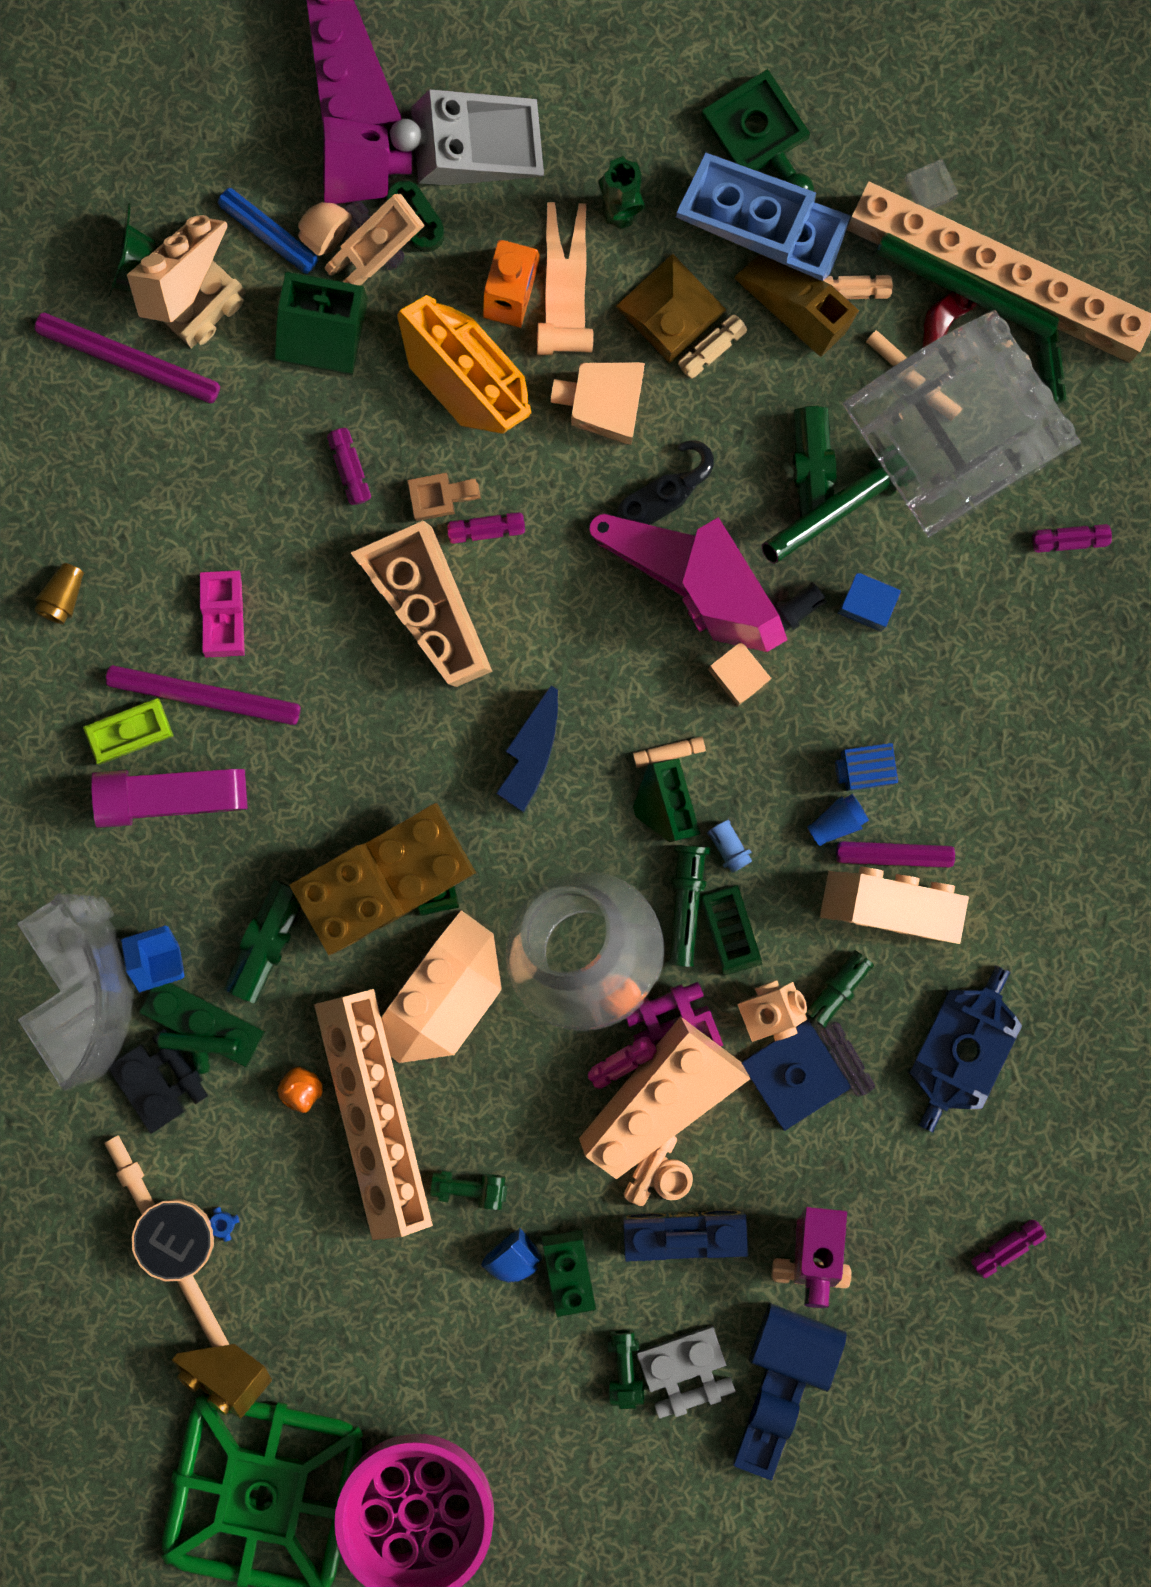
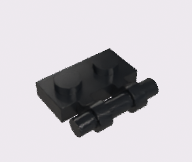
M165 1029L152 1037L156 1045L158 1034L161 1032L167 1033ZM141 1044L109 1065L108 1069L150 1134H152L186 1111L178 1098L179 1096L187 1092L196 1105L208 1097V1094L200 1083L203 1079L197 1070L194 1072L191 1070L181 1054L182 1050L159 1048L160 1051L151 1057L145 1046ZM168 1062L179 1079V1082L172 1087L158 1068Z

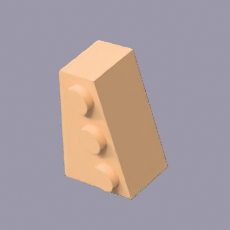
M861 866L859 873L828 871L820 918L839 920L860 926H869L901 934L960 944L969 896L954 894L955 886L931 882L930 888L918 886L919 878L896 874L895 881L883 878L884 871Z

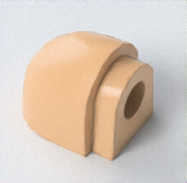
M318 203L310 207L299 221L298 228L300 232L298 237L317 256L330 253L343 239L351 224L352 215L335 203Z

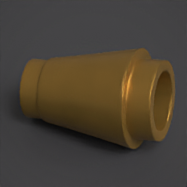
M62 563L60 569L57 570L35 599L38 604L34 611L47 620L64 625L67 618H72L84 572L71 564Z

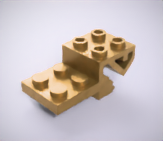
M435 803L371 841L353 847L289 886L329 956L361 940L376 929H381L408 914L418 906L476 874V871L440 807Z

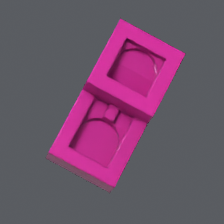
M240 570L200 572V610L203 615V654L205 658L245 656Z

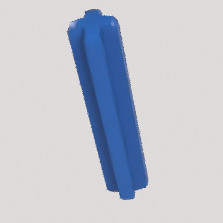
M227 188L219 197L218 204L221 209L301 272L308 274L316 266L318 258L314 252L235 190Z

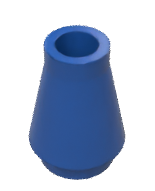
M852 793L846 798L843 796L838 798L815 822L807 827L817 844L822 846L826 842L862 830L863 827L861 825L868 822L869 818Z

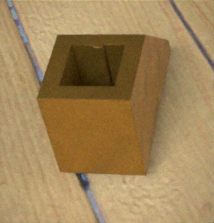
M235 1344L177 1353L172 1359L180 1372L177 1379L194 1393L199 1388L209 1395L208 1403L225 1416L231 1411L241 1419L272 1381L266 1367Z

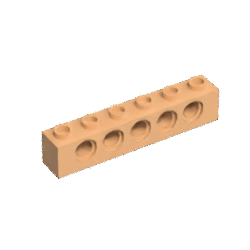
M374 989L314 1004L372 1240L403 1237L433 1226Z

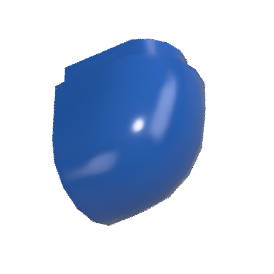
M519 1228L488 1253L481 1265L497 1280L508 1283L519 1282L537 1271V1264L542 1260V1256L534 1243Z

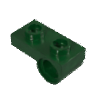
M582 1229L542 1236L557 1317L596 1310Z

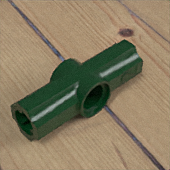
M624 156L611 160L608 171L598 180V185L603 195L602 212L607 224H613L619 229L631 226L634 216L645 208L640 194L642 176L637 162H631Z
M819 405L805 406L793 411L796 452H793V465H796L797 479H794V485L798 487L800 518L834 496L833 485L836 484L835 451L831 449L828 407H821Z
M274 880L258 917L253 918L243 936L239 948L241 953L224 988L225 991L254 1004L257 1003L273 967L277 966L282 958L280 955L285 942L289 943L291 933L289 932L301 909V905L289 885Z

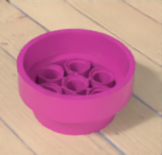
M406 1434L385 1440L370 1449L358 1460L350 1471L341 1490L335 1511V1535L340 1554L350 1572L365 1587H462L479 1569L490 1545L494 1522L492 1492L485 1474L476 1461L465 1450L446 1439L428 1434ZM431 1461L438 1462L443 1466L445 1473L439 1478H430L424 1473L423 1466ZM391 1466L397 1467L403 1472L404 1479L399 1483H390L384 1478L383 1470ZM452 1495H462L468 1500L469 1506L465 1510L455 1511L449 1507L447 1499ZM412 1500H421L428 1506L429 1511L422 1516H415L409 1512L407 1504ZM371 1505H380L386 1509L388 1517L382 1521H375L369 1517L367 1508ZM437 1533H445L451 1537L453 1544L448 1548L440 1549L432 1543L431 1537ZM397 1538H404L411 1543L412 1550L405 1554L397 1553L392 1548L391 1542Z

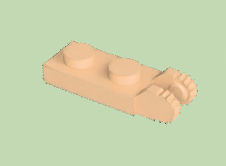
M395 194L340 246L342 249L326 264L324 269L332 276L341 272L346 265L352 262L357 269L343 282L362 285L368 277L375 274L425 225L401 194Z

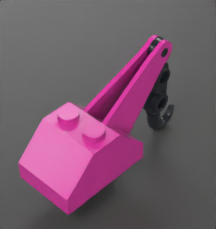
M697 440L685 441L678 445V450L697 451L701 456V463L698 467L690 472L664 475L622 500L615 516L602 514L595 517L590 524V533L599 546L609 550L683 596L682 601L699 632L707 629L714 641L732 645L743 643L747 648L768 652L787 641L780 616L719 517L697 529L696 536L651 525L680 508L697 485L705 481L712 472L714 456L711 449Z

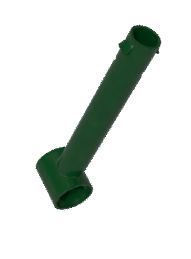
M892 444L867 464L871 471L790 524L786 529L762 544L764 556L771 563H778L797 550L798 547L803 546L882 491L886 490L889 496H892L907 482L909 484L916 479L919 474L897 444Z

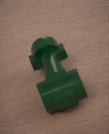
M442 1170L441 1173H433L430 1197H438V1201L448 1202L450 1195L479 1198L478 1207L502 1210V1204L506 1202L508 1185H505L506 1177L501 1175L482 1174L481 1182L452 1179V1171Z
M615 1330L610 1332L611 1340H608V1352H616L618 1381H610L611 1406H619V1409H636V1405H644L643 1380H634L632 1351L639 1350V1339L635 1338L634 1330Z

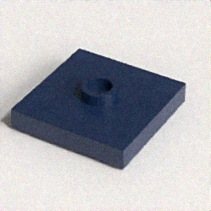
M809 1020L796 1026L797 1034L779 1041L774 1040L741 1062L784 1131L852 1088Z

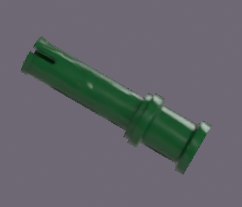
M675 845L674 851L678 853L676 877L671 878V884H673V889H676L670 960L668 964L694 967L693 959L700 891H704L707 885V881L703 880L705 855L710 853V848Z

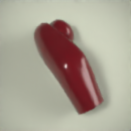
M951 291L932 305L925 316L923 350L942 351L952 322L976 307L977 303Z

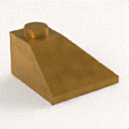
M674 254L667 258L616 306L669 364L726 312V308Z

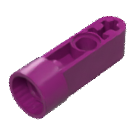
M245 769L129 776L128 770L93 772L92 804L96 828L132 826L133 819L247 810Z

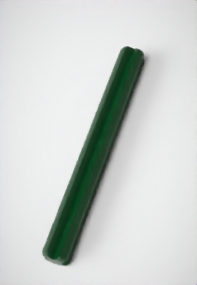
M885 233L877 246L876 252L878 255L1045 338L1052 336L1058 326V316L893 234Z

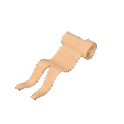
M547 202L546 323H538L537 355H553V351L588 353L593 351V329L585 328L586 203H578L569 259H565L559 238L555 202Z

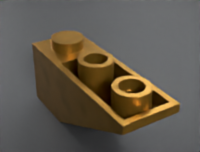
M761 254L735 277L746 290L820 357L846 334L859 312L831 284Z

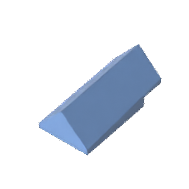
M705 153L678 208L676 218L823 281L831 274L851 215L815 203L816 192Z

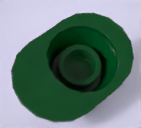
M131 203L127 205L120 262L108 295L109 297L114 288L131 291L127 274L140 264L144 257L149 256L158 248L154 240L129 225Z

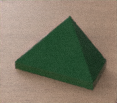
M679 758L648 765L633 805L635 817L669 843L700 835Z

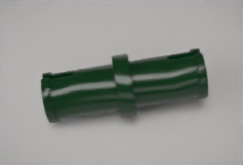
M856 950L851 953L852 955L834 977L829 976L824 982L827 986L805 1013L814 1020L819 1012L825 1008L816 1019V1023L823 1028H826L827 1023L845 1001L850 1002L853 999L854 994L852 992L874 967V964L865 958L860 966L854 970L863 956Z

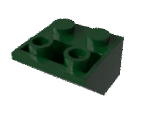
M285 271L277 312L275 360L353 375L368 303L364 286Z

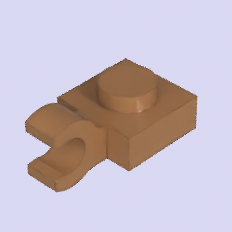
M442 473L408 480L416 521L455 514L453 502L481 499L476 479L450 484L448 474Z

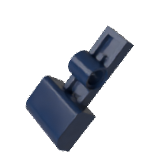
M769 1302L748 1358L751 1363L766 1368L734 1457L733 1466L772 1481L786 1440L790 1438L794 1430L800 1409L799 1403L806 1384L826 1392L831 1387L844 1350L847 1336L845 1331Z

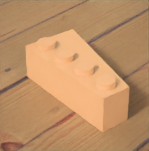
M421 521L351 552L352 556L362 566L372 583L394 609L395 614L408 628L419 646L449 685L458 687L492 672L434 530L429 524Z
M681 1016L656 1045L657 1052L653 1055V1058L639 1065L579 1138L585 1157L615 1179H618L750 1080L748 1073L738 1059Z

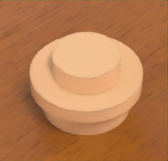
M671 1159L660 1164L652 1183L655 1191L662 1198L678 1200L684 1197L691 1189L693 1177L687 1165L679 1160Z

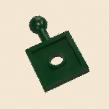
M768 69L702 110V118L731 162L755 171H759L772 163L783 181L814 192L812 180L803 173H796V170L785 155V153L808 140L810 132ZM751 116H759L764 119L767 127L760 133H752L746 128L745 120Z

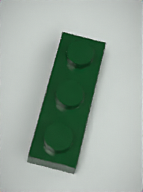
M172 982L152 988L139 1012L180 1034L237 1039L239 1042L238 1053L236 1055H221L244 1067H248L266 1032Z

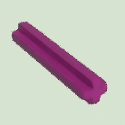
M842 841L837 844L836 858L839 863L949 868L954 866L955 850L952 846Z

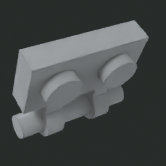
M713 1325L637 1351L650 1392L666 1387L669 1395L668 1399L654 1403L659 1419L675 1414L676 1417L687 1414L686 1409L709 1402L710 1405L721 1402V1397L736 1392L731 1377L716 1382L714 1380L712 1371L727 1365ZM700 1375L703 1386L681 1394L677 1383Z

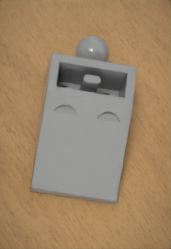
M429 89L411 107L412 120H398L390 130V140L396 149L403 152L415 149L418 183L456 185L544 176L537 99Z

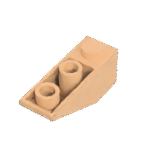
M205 215L189 218L185 225L172 236L166 238L162 245L149 256L144 257L141 263L127 274L139 317L171 323L194 302L227 229L226 221L209 219Z

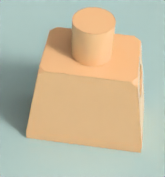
M645 363L580 364L577 383L554 379L551 403L573 406L572 426L632 445Z

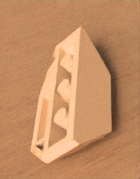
M462 910L436 941L381 1018L390 1056L398 1063L455 1055L502 990L494 934Z

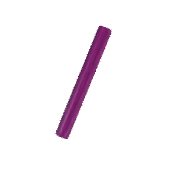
M45 312L40 313L35 322L34 330L41 336L205 402L214 403L218 397L220 386L214 380Z
M114 665L109 666L106 674V685L112 688L290 725H296L300 717L301 707L297 703Z

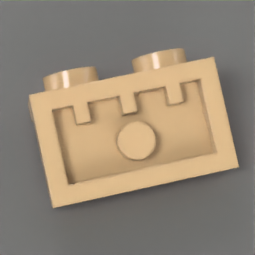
M212 260L194 302L171 323H164L191 349L197 342L203 345L216 332L214 325L224 315L230 317L239 310L244 302L242 296L245 294V291L240 282L232 279Z

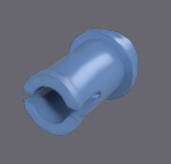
M726 820L709 830L707 834L711 837L725 861L723 867H728L731 873L752 862L749 856L752 852L750 849L745 850L732 828L731 822Z

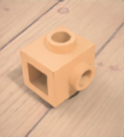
M777 980L755 988L757 995L737 1004L752 1042L773 1035L775 1041L788 1038L797 1034L796 1026L807 1020L805 999L802 993L796 990L793 982L783 986H779Z

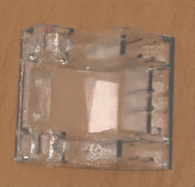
M996 310L960 326L925 346L842 403L928 538L974 513L1006 489L1049 466L1081 443L1075 433L1072 422L1065 418L1054 401L1051 390L1043 384L1032 367L1029 356L1021 350L1010 333L1009 325L999 316Z
M59 893L54 896V900L17 923L60 989L59 993L19 1018L18 1021L63 1091L97 1081L108 1074L110 1066L117 1060L127 1039L133 1016L134 984L126 972L121 938L110 921L114 913L102 896L96 899L93 895Z

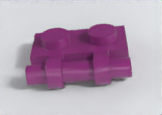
M698 982L683 987L682 984L670 988L671 993L651 1001L648 998L638 1001L637 1007L624 1012L629 1027L645 1021L648 1030L633 1035L635 1041L641 1037H648L652 1044L656 1046L679 1019L677 1017L659 1025L656 1016L678 1007L683 1019L719 1046H723L708 1006L706 1005L694 1011L691 1008V1001L704 997Z

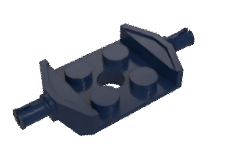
M994 966L995 968L986 987H983L982 990H947L946 998L913 1066L908 1070L910 1076L929 1098V1105L918 1125L933 1133L943 1110L948 1111L949 1108H983L1022 1027L1017 1017L1001 1000L1003 996L1000 993L1011 972L1003 970L999 966ZM964 1038L973 1039L977 1045V1054L970 1061H962L956 1052L957 1044Z

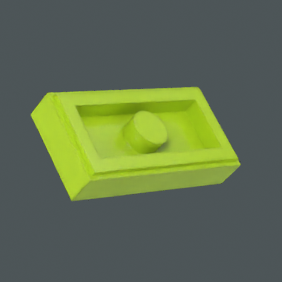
M158 698L83 727L98 765L174 736L161 701Z

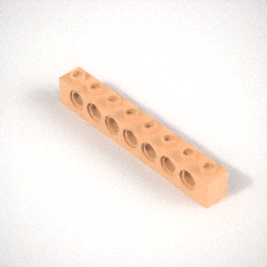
M868 182L847 227L848 231L877 245L885 233L893 234L1058 316V330L1129 363L1141 352L1151 331V313L874 183Z

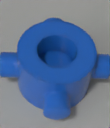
M216 1207L213 1209L214 1216L210 1219L213 1235L223 1238V1241L227 1242L231 1240L230 1233L233 1231L235 1224L239 1223L238 1215L232 1216L227 1212H222L220 1207Z

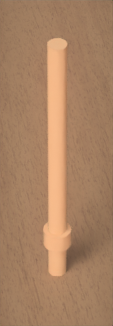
M118 1135L104 1144L119 1170L115 1174L122 1187H128L141 1214H143L155 1203L141 1179L145 1175L138 1162H132ZM190 1276L182 1281H177L211 1346L229 1345L194 1277Z

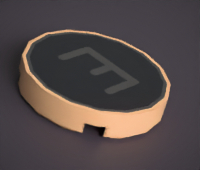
M182 1199L164 1200L150 1206L137 1220L132 1233V1251L139 1266L151 1277L165 1282L182 1281L195 1275L209 1260L214 1246L213 1229L207 1214L196 1204Z

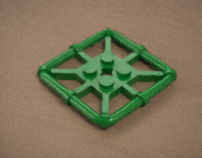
M203 1393L195 1399L196 1404L193 1406L188 1418L178 1468L173 1470L171 1476V1483L174 1486L162 1536V1550L164 1553L161 1555V1558L165 1564H171L173 1567L185 1572L235 1582L237 1587H248V1585L254 1587H330L337 1574L341 1555L335 1535V1511L343 1485L354 1465L362 1457L363 1442L361 1437H363V1433L358 1426L354 1428L350 1423L340 1419L287 1408L288 1404L277 1402L275 1406L255 1401L244 1416L272 1422L266 1453L239 1447L217 1410L208 1403L209 1395ZM204 1420H206L228 1455L223 1480L193 1473ZM283 1425L340 1437L305 1461L277 1455ZM347 1448L336 1502L330 1504L304 1498L309 1473ZM260 1486L267 1487L268 1493L273 1495V1500H267L264 1506L257 1505V1498L251 1496V1491L258 1490ZM189 1488L219 1494L215 1520L178 1543ZM300 1512L332 1519L320 1572L316 1570L295 1536ZM218 1532L247 1538L241 1566L192 1556L186 1553ZM258 1540L285 1546L306 1580L252 1569Z

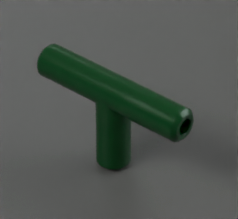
M164 1032L158 1034L157 1046L160 1049L191 1051L194 1070H197L199 1074H205L210 1070L208 1053L236 1055L239 1050L237 1039Z

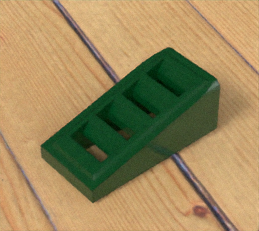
M734 885L700 896L724 976L762 965L760 952L739 886ZM732 900L735 901V908L713 913L712 906ZM736 916L740 917V923L718 929L716 922ZM740 932L745 933L746 938L723 945L721 938ZM749 947L750 954L728 960L727 953Z

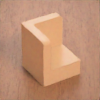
M738 643L708 669L737 707L771 680V677L743 643Z

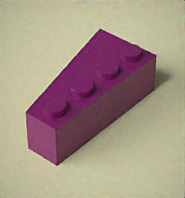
M307 0L322 122L323 117H333L381 125L387 128L388 138H390L391 127L402 118L355 1Z

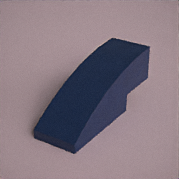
M552 685L506 750V753L518 761V763L496 794L522 813L525 812L538 790L554 745L558 719V690Z

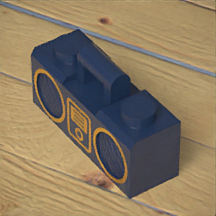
M743 1210L623 1215L625 1262L706 1257H748L746 1215Z

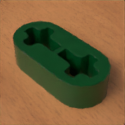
M410 181L395 183L388 192L387 200L401 192H404L406 196L414 194L412 203L416 210V215L419 219H422L426 227H436L433 231V240L429 241L426 237L419 239L418 236L421 234L419 231L410 239L411 243L423 252H431L438 249L444 241L445 233L440 218L415 183Z

